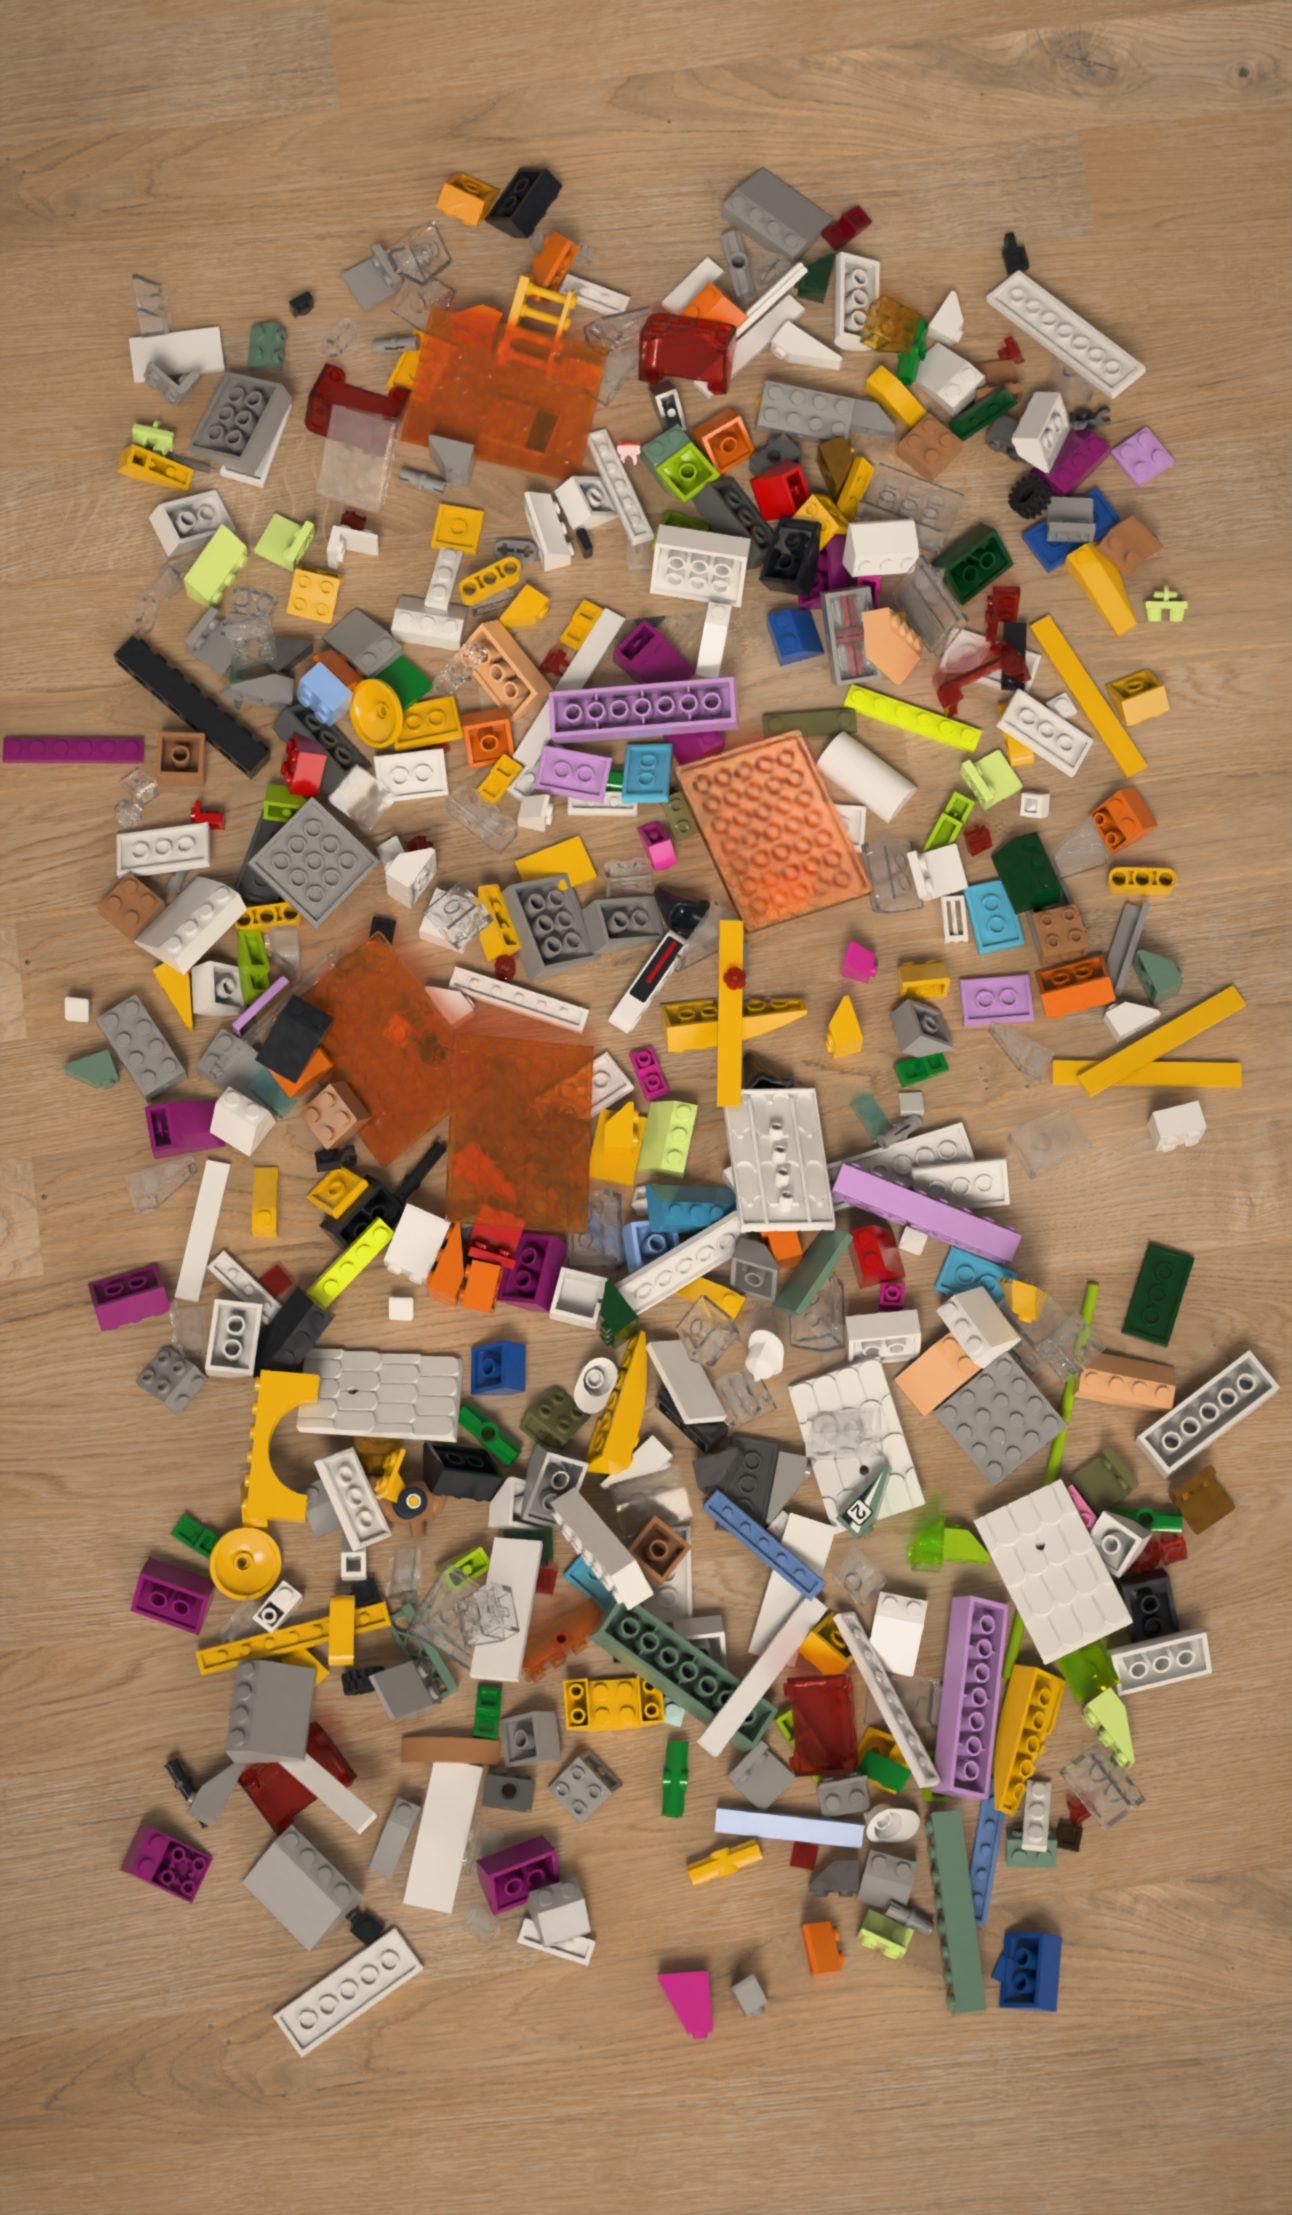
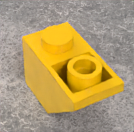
M628 1102L605 1123L604 1153L632 1154L633 1147H637L638 1132H633V1124H638V1109H634V1102Z

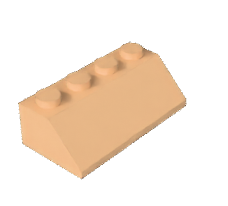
M889 607L862 612L866 657L896 685L901 684L921 659L920 650L923 649L922 638Z
M498 619L481 623L456 653L499 708L506 707L511 723L538 706L547 697L549 692L553 690Z
M1080 1349L1072 1396L1167 1414L1173 1408L1176 1387L1174 1369L1170 1366Z

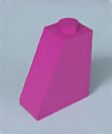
M708 1971L658 1974V1982L686 2034L693 2035V2039L708 2038V2034L713 2032Z

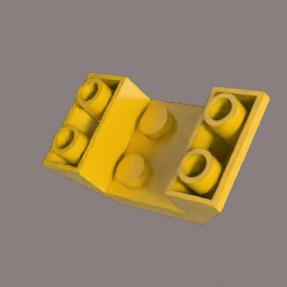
M639 1675L636 1678L588 1681V1679L563 1680L566 1730L594 1732L643 1728L665 1723L663 1693Z

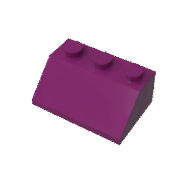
M1072 429L1068 433L1050 472L1044 473L1037 467H1034L1028 475H1036L1049 485L1054 497H1069L1108 458L1111 447L1094 432L1084 429Z
M835 534L819 552L817 577L810 597L798 595V609H822L820 592L850 587V573L842 564L846 537Z
M719 731L662 735L667 744H673V755L683 772L724 752L725 742Z
M522 1233L514 1255L516 1259L514 1270L504 1267L496 1300L528 1311L550 1313L568 1245L555 1236Z
M157 1263L88 1284L101 1331L114 1330L119 1326L137 1323L151 1316H160L171 1310Z
M149 1557L140 1572L130 1611L199 1635L212 1604L216 1586L212 1579Z
M543 1835L476 1860L478 1880L494 1916L525 1904L529 1892L560 1882L556 1850Z

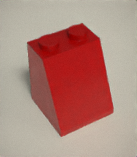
M876 1225L850 1230L849 1234L853 1236V1240L847 1248L859 1289L906 1277L893 1231Z

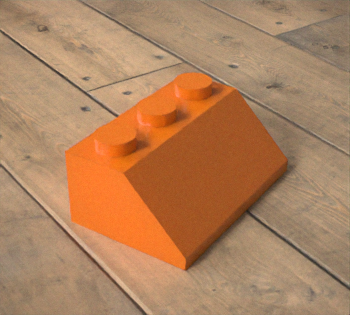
M553 231L552 234L546 237L542 253L537 254L532 262L534 267L529 275H533L532 282L536 286L556 292L581 246ZM534 294L529 296L546 306L551 302L549 299Z
M1103 954L1035 972L1047 1019L1051 1017L1058 1018L1074 1011H1084L1089 1007L1106 1005L1116 1000Z

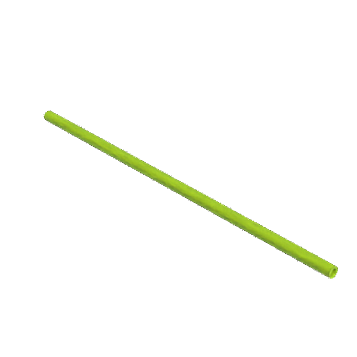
M1093 1284L1087 1285L1059 1412L1068 1425L1075 1397L1072 1395L1078 1354L1080 1349L1086 1350L1099 1286ZM1068 1427L1053 1439L1043 1487L1057 1481ZM1017 1608L1001 1676L1002 1679L1009 1681L1013 1666L1017 1664L1025 1628Z

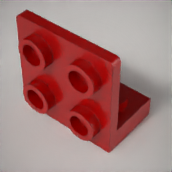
M481 1206L465 1252L468 1256L514 1270L516 1264L514 1255L525 1220Z

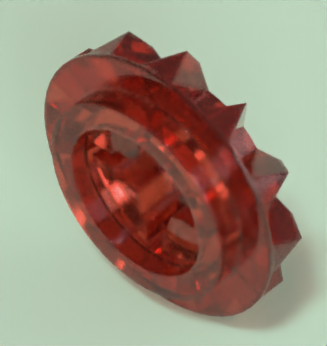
M1151 1537L1144 1547V1552H1146L1144 1559L1141 1560L1139 1555L1129 1567L1130 1569L1146 1572L1154 1569L1159 1564L1161 1551L1158 1543L1152 1541Z

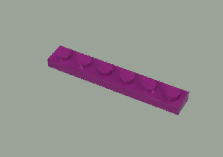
M3 738L4 763L143 764L144 761L143 739Z

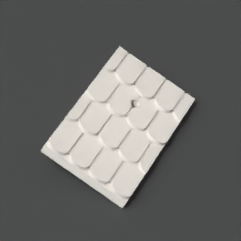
M815 1088L741 1089V1107H723L740 1231L834 1230L835 1217Z
M311 1349L304 1359L303 1374L320 1376L318 1403L299 1406L296 1428L299 1432L457 1442L464 1363L461 1359H456L452 1356L378 1354L372 1351Z
M879 1355L788 1385L790 1397L830 1524L836 1527L835 1534L847 1530L836 1517L885 1466H889L892 1472L877 1520L926 1504ZM865 1465L868 1467V1470H862L860 1467Z
M1062 1479L974 1520L975 1526L1044 1665L1133 1623Z

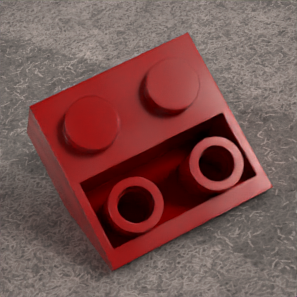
M785 460L749 480L763 521L794 516L811 496L801 465L789 460Z
M293 732L291 740H288L286 744V761H283L281 765V775L284 776V784L287 785L289 794L317 798L327 754L323 745Z

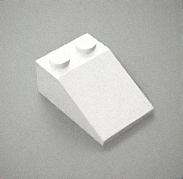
M938 342L926 353L925 360L920 361L914 382L954 418L975 399L976 389L986 386L985 376L968 361Z
M216 490L159 504L149 517L168 557L187 553L209 543L222 524L231 532L236 529Z
M885 1592L879 1593L870 1643L885 1672L913 1677L928 1601Z

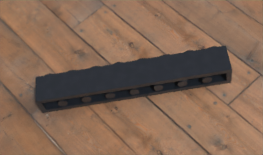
M132 635L114 654L116 664L196 733H205L206 741L252 780L270 761L269 748L261 741L257 743L252 738L250 731L244 726L240 728L234 723L235 719L228 712L222 713L212 698H205L200 694L201 690L193 682L190 684L183 679L184 675L177 668L171 669L162 655L159 653L155 655L150 651V646L143 639L140 638L138 640Z

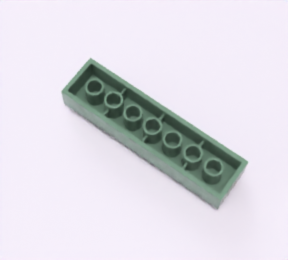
M613 1598L588 1637L706 1726L709 1725L741 1682L639 1604L628 1610L623 1603L618 1604ZM761 1697L728 1743L743 1754L753 1750L779 1709Z
M961 1809L933 1812L924 1823L926 1837H930L931 1840L927 1851L929 1862L934 1864V1869L930 1873L932 1887L937 1888V1894L934 1897L935 1912L940 1911L937 1931L939 1937L943 1936L944 1943L940 1946L941 1961H946L947 1967L943 1971L945 1987L949 1986L950 1994L946 1997L948 2012L952 2011L953 2017L983 2014L987 2009Z

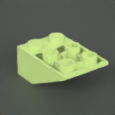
M1109 1687L1084 1707L1082 1718L1089 1728L1094 1727L1098 1732L1097 1738L1105 1748L1109 1747L1113 1752L1112 1758L1120 1768L1124 1767L1127 1771L1134 1764L1135 1759L1126 1708L1111 1687Z

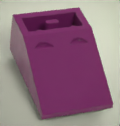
M645 620L613 652V662L639 684L687 681L696 673L666 638Z
M217 1101L170 1102L146 1106L145 1113L154 1159L225 1147L224 1140L210 1132Z
M140 1825L120 1867V1871L192 1904L213 1858L151 1827Z

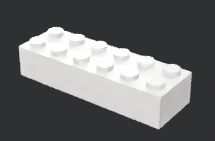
M1249 1350L1140 1434L1134 1443L1165 1480L1274 1396L1280 1387Z
M575 1487L550 1503L554 1510L551 1515L558 1526L562 1525L560 1532L567 1543L570 1542L577 1555L582 1553L580 1556L586 1566H591L590 1568L597 1579L602 1578L603 1586L608 1592L612 1590L611 1594L618 1604L623 1603L630 1610L653 1595L634 1557Z

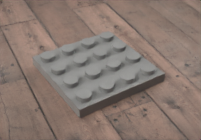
M311 797L247 865L316 930L380 861L321 804Z
M1008 1351L933 1412L993 1487L998 1486L1069 1427L1063 1417Z

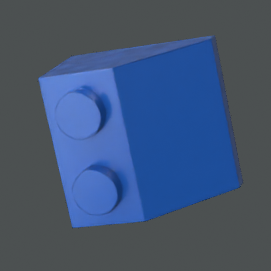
M788 609L767 615L766 626L780 666L824 654L811 611Z
M503 1340L472 1347L471 1395H513L525 1392V1344Z

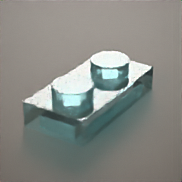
M265 1069L260 1070L247 1086L280 1119L284 1118L298 1102L295 1097L289 1098L276 1079Z

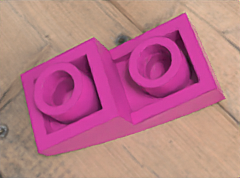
M652 1047L629 1054L646 1101L669 1094Z
M881 1282L878 1312L903 1310L905 1284Z

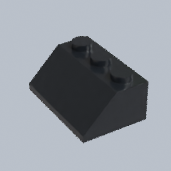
M519 168L484 220L513 238L528 239L534 233L538 222L546 215L551 203L557 199L558 193L563 186L547 168Z
M366 1174L363 1178L369 1186L338 1219L328 1215L319 1225L328 1237L344 1251L376 1217H379L392 1229L400 1221L405 1209L381 1181L369 1174Z
M667 1388L656 1396L655 1407L704 1454L711 1453L727 1437L728 1430L726 1428L728 1426L724 1421L685 1424Z
M425 1441L423 1445V1481L432 1494L436 1496H453L457 1499L468 1498L481 1502L492 1501L498 1493L505 1478L486 1450Z

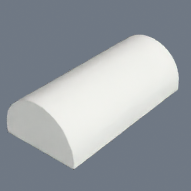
M844 252L836 255L834 342L841 349L866 351L879 345L880 262Z
M845 731L841 732L829 744L816 765V769L888 824L918 788Z
M1203 1626L1107 1650L1108 1667L1118 1696L1212 1673L1207 1634Z

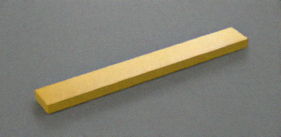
M1048 615L1030 625L1029 630L1125 777L1129 778L1147 767L1146 762L1051 617Z
M735 920L719 921L716 1107L740 1108L743 921Z
M1232 985L1077 1076V1081L1091 1098L1244 1008L1246 1002Z
M1053 1060L1052 1085L1081 1086L1077 1081V1076L1103 1061ZM1150 1062L1111 1086L1241 1088V1063Z
M385 1601L355 1609L354 1636L391 1626ZM330 1616L278 1629L272 1634L267 1632L195 1651L200 1674L205 1676L235 1668L238 1661L265 1660L329 1643Z

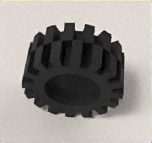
M1027 475V478L1022 477L1021 482L1017 481L1015 483L1017 486L1011 488L1013 493L1008 495V498H1010L1008 504L1023 519L1030 520V517L1035 519L1036 514L1038 516L1042 515L1041 511L1043 509L1046 511L1048 508L1046 504L1051 503L1049 499L1052 497L1051 488L1036 475Z
M371 1666L343 1673L341 1679L344 1695L356 1696L376 1691L369 1676L384 1671V1667Z

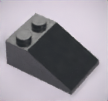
M780 517L759 581L770 591L810 597L817 577L821 524Z
M293 994L280 1013L255 1061L296 1084L332 1030L334 1017Z
M1163 1567L1116 1578L1118 1592L1133 1623L1127 1625L1131 1644L1180 1632L1170 1577Z

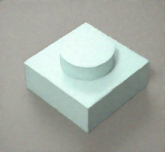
M664 1697L665 1723L663 1724L681 1728L685 1710L670 1698Z

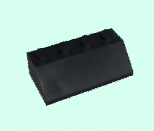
M298 1286L258 1338L253 1377L255 1379L256 1376L260 1377L261 1370L293 1373L336 1315Z

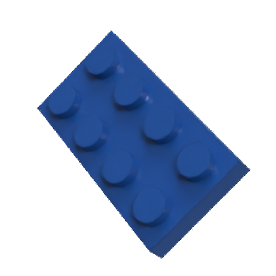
M1096 488L1082 497L1093 499V524H1095L1093 542L1100 541L1109 528L1122 521L1100 490ZM1047 520L1022 535V539L1047 573L1063 565L1067 555L1087 544L1086 542L1047 541Z

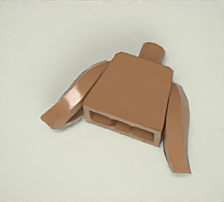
M371 1475L367 1479L374 1495H376L374 1486L378 1479ZM423 1480L405 1483L406 1488L417 1487L423 1490L428 1500L425 1511L412 1519L398 1517L393 1510V1501L386 1498L376 1499L383 1515L389 1521L397 1522L400 1526L410 1525L411 1537L418 1538L426 1536L424 1522L433 1521V1517L441 1513L445 1507L447 1496L432 1494Z

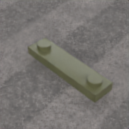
M855 708L769 715L762 718L765 741L839 735L843 731L848 734L857 733Z

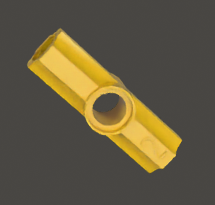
M753 1839L733 1848L727 1847L710 1854L708 1858L687 1865L686 1869L694 1887L717 1877L720 1879L739 1871L740 1868L760 1861L763 1858L756 1840Z

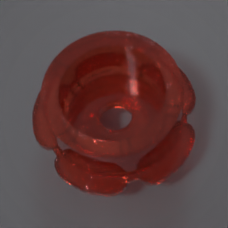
M732 967L724 974L723 981L730 990L742 989L746 984L745 979L747 976L743 970Z

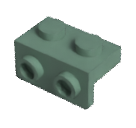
M275 322L251 326L247 368L251 371L272 368L276 372H282L285 360V342L287 340V332L284 328Z
M1014 1827L1006 1830V1867L1056 1868L1057 1837L1054 1830L1048 1828L1046 1852L1021 1849L1023 1827Z

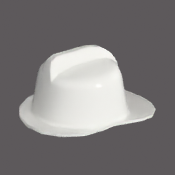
M760 1329L754 1331L749 1339L748 1354L745 1360L746 1368L754 1375V1381L756 1382L760 1379H768L774 1374H779L783 1368L784 1348L780 1339L768 1330Z
M603 1357L594 1358L580 1370L574 1389V1401L583 1412L589 1414L597 1413L606 1405L618 1378L616 1366L612 1361Z
M882 1803L876 1805L870 1811L864 1813L867 1825L866 1834L872 1842H904L917 1832L920 1824V1819L913 1810L894 1808L889 1804Z

